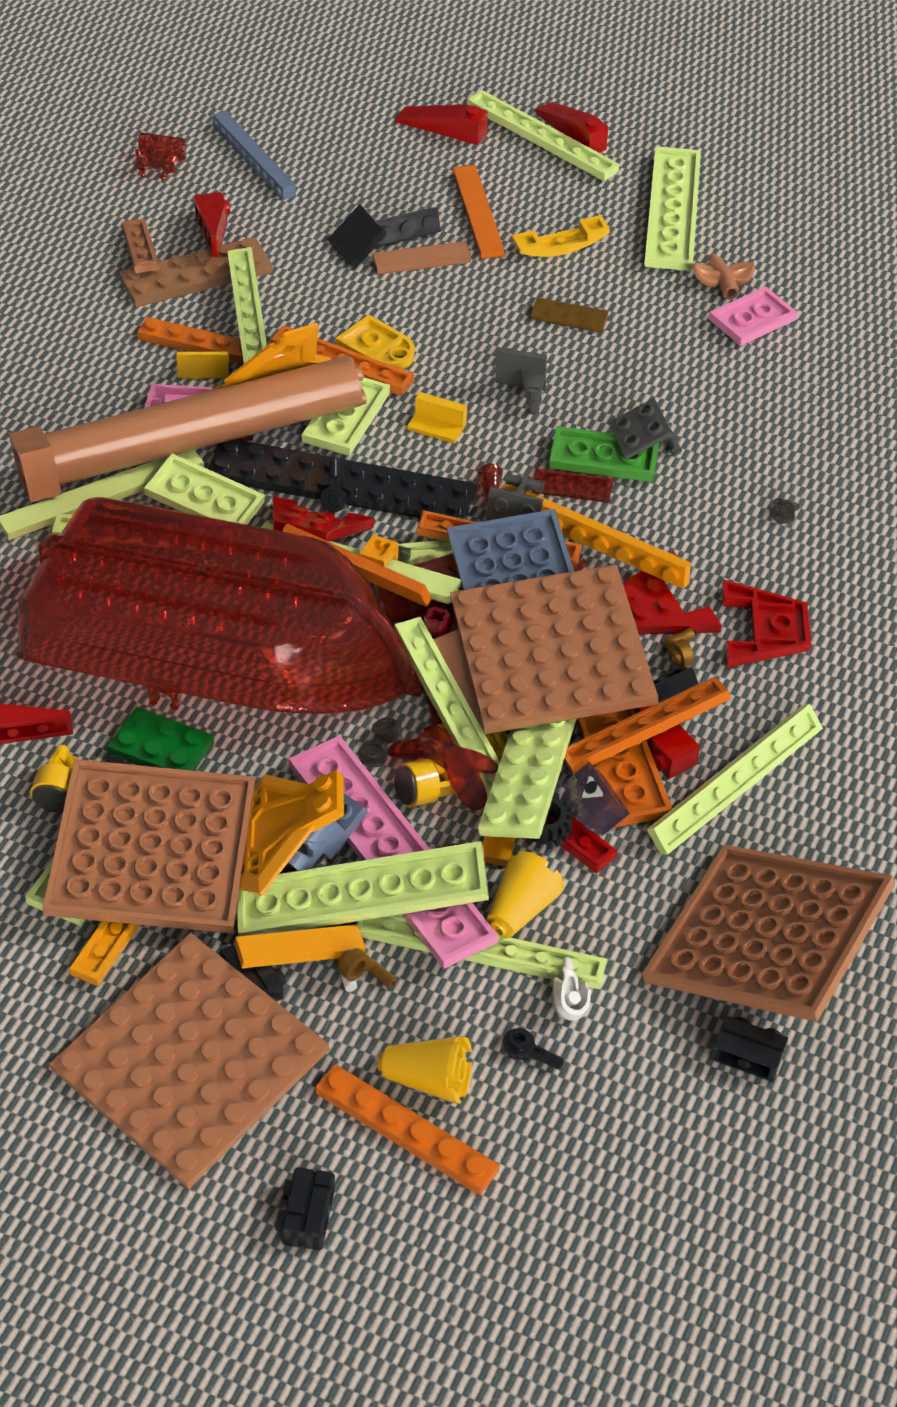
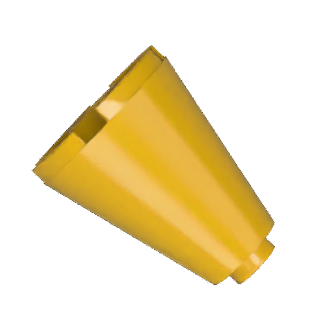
M519 851L517 855L514 856L513 854L508 860L486 918L487 922L498 934V937H512L557 899L564 890V881L557 869L553 873L546 867L549 862L543 857L532 852Z
M456 1036L389 1045L385 1048L384 1052L379 1054L378 1070L382 1072L383 1077L387 1080L451 1103L460 1104L461 1100L459 1097L466 1096L471 1079L472 1062H466V1052H472L471 1044L467 1037Z

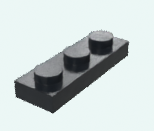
M431 207L377 220V223L388 234L376 247L441 232L438 208Z

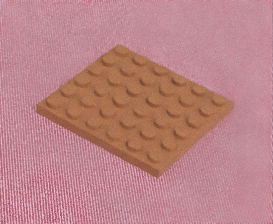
M617 564L450 592V599L485 734L658 705V694Z
M74 759L43 904V915L233 934L255 788V777Z
M724 844L642 973L644 983L818 1022L895 885L892 875Z
M190 933L50 1062L49 1065L55 1074L189 1190L330 1048L325 1040L195 935Z

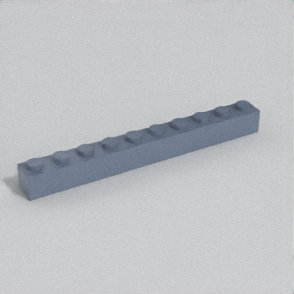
M225 110L213 114V127L247 161L248 165L261 176L262 180L275 191L276 195L282 200L295 197V183Z

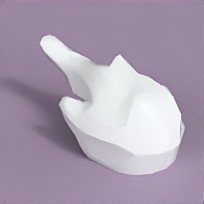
M565 957L562 968L563 981L557 977L553 981L552 1004L559 1018L570 1021L578 1020L584 1016L589 1007L591 990L587 982H582L580 988H578V979L573 970L572 959Z

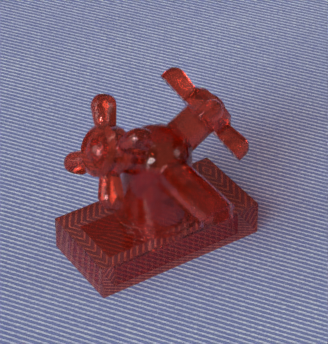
M140 132L138 136L139 149L135 150L137 157L136 166L140 170V176L146 177L144 167L149 166L154 169H163L160 175L161 180H165L167 174L176 173L178 170L173 162L184 163L187 158L185 138Z

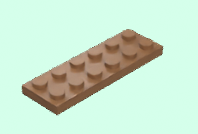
M253 237L229 244H222L218 257L213 258L210 249L199 250L194 253L158 261L159 270L135 274L134 268L131 267L119 271V279L135 308L232 283L227 253L229 250L251 247L256 277L273 273V265L257 239Z

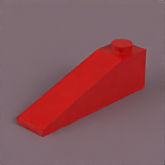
M555 102L535 108V113L557 131L598 153L607 150L609 127L595 115Z
M473 105L405 106L396 117V122L478 145L487 134L488 110Z
M222 192L194 195L195 218L213 258L218 257L228 224L227 214L231 213L229 200L224 199Z
M651 706L635 708L634 710L637 714ZM680 724L646 740L657 769L662 771L668 779L697 765L700 745Z
M0 703V744L73 734L71 714L68 710Z

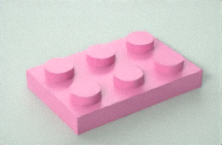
M765 286L710 311L709 320L741 346L795 321L798 312Z

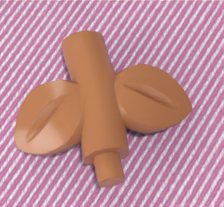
M714 253L708 256L707 265L701 263L692 264V270L698 280L708 287L719 285L724 298L728 300L735 298L739 294L738 286L749 282L755 269L754 262H740L728 267L724 260Z

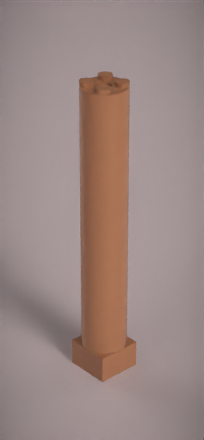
M344 356L45 434L40 426L9 433L19 481L30 503L62 495L60 485L166 458L172 453L177 455L360 407L366 404L367 400L365 392L361 389L360 381H363L361 367L354 365L351 356Z

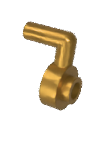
M692 628L663 640V646L669 650L668 656L671 663L679 668L691 666L695 661L692 648L687 642L695 638Z
M360 948L349 949L339 958L338 972L348 981H354L365 971H369L389 989L393 988L397 983L396 977L376 960L370 958Z

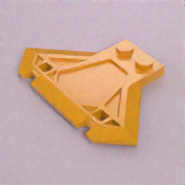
M318 323L282 333L277 337V342L268 344L224 379V384L218 385L212 390L331 360L330 357L316 355Z
M337 769L319 776L309 784L267 774L260 778L254 788L243 860V873L241 874L239 886L240 890L263 896L311 833L344 817V777Z

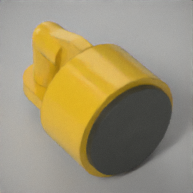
M58 745L49 763L39 767L30 790L32 800L40 808L50 812H63L74 759H78L71 755L66 745Z
M421 759L401 763L394 775L396 794L399 800L409 808L434 803L439 797L456 794L466 787L464 779L457 777L451 762L447 760ZM439 775H442L445 781L440 782Z

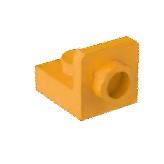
M372 535L359 552V556L387 567L392 559L398 561L399 542Z

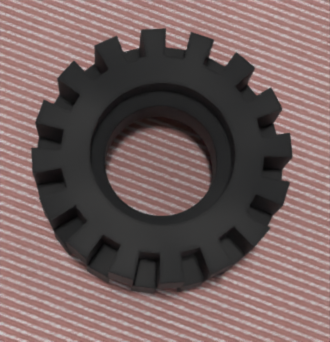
M554 793L547 815L555 818L557 821L552 824H544L540 839L527 838V844L532 845L533 842H536V848L540 849L542 844H546V849H551L552 843H555L556 847L561 845L562 840L564 842L567 841L572 832L573 812L571 804L567 805L565 797L559 800V794Z

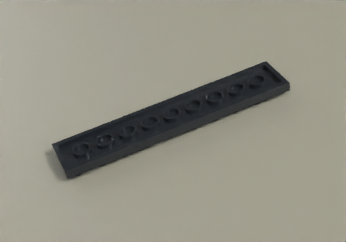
M234 439L218 444L208 470L247 487L320 500L321 493L329 487L330 459L340 458ZM341 459L340 487L346 493V505L419 519L423 510L467 519L476 492V483Z

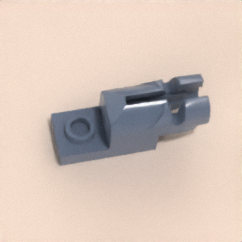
M344 794V817L311 833L287 865L292 869L295 868L297 871L311 869L322 854L331 860L367 815L368 811L365 807Z

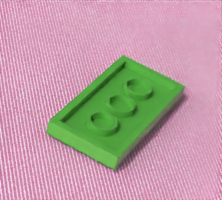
M556 426L549 469L653 482L659 443L626 460L613 433Z

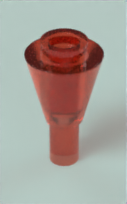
M492 463L485 464L477 470V476L486 495L487 507L490 488L499 489L503 475V469Z

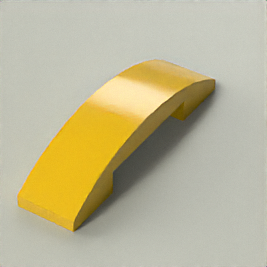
M602 215L579 220V228L539 237L535 230L512 235V240L521 254L550 257L583 249L609 234L610 228Z

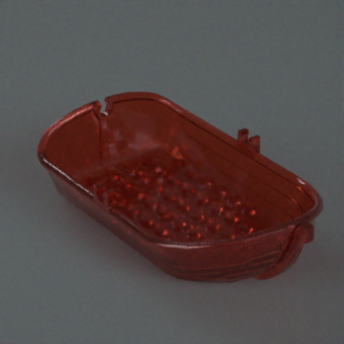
M94 497L82 501L59 535H48L44 538L39 547L40 566L18 602L19 645L14 650L16 658L36 664L147 686L149 705L155 706L161 697L159 693H164L171 699L170 708L178 710L181 704L182 693L274 712L338 714L380 706L398 699L402 694L421 697L424 690L416 672L411 667L402 641L394 631V626L375 595L373 587L345 555L329 543L313 537L116 499Z

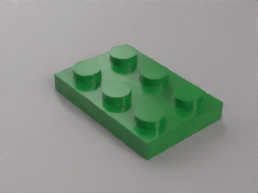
M136 706L107 748L108 754L113 756L119 754L123 760L136 765L195 771L214 744V735Z

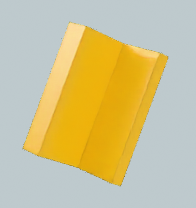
M176 352L178 378H227L229 376L230 360L228 352Z
M419 392L415 398V414L409 422L407 430L455 444L466 426L467 405Z

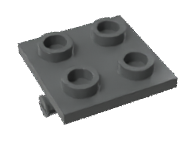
M497 347L496 383L524 387L527 404L529 405V413L532 415L538 414L539 405L542 403L541 392L546 389L547 355Z
M655 398L608 422L626 460L659 442L669 447L672 455H679L682 452V448L678 443L679 437L671 430Z
M508 473L505 484L516 486L518 489L516 492L491 487L486 521L542 511L544 499L525 495V492L529 489L542 493L545 481L530 479L529 475L521 477Z

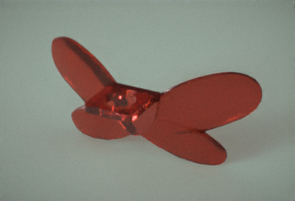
M438 725L427 726L424 728V732L419 735L420 738L397 741L387 748V754L396 759L427 757L446 769L449 782L455 794L466 807L479 810L486 805L487 791L479 772L496 773L498 764L480 752L456 746L449 732Z

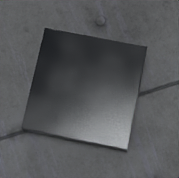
M359 204L327 240L348 264L356 269L388 233Z

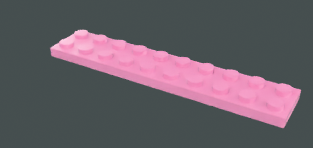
M337 736L288 758L289 767L301 783L309 784L319 776L328 774L336 769L343 775L344 794L365 807L368 811L367 815L346 840L361 861L430 849L341 736ZM473 903L402 914L443 969L498 943V934Z

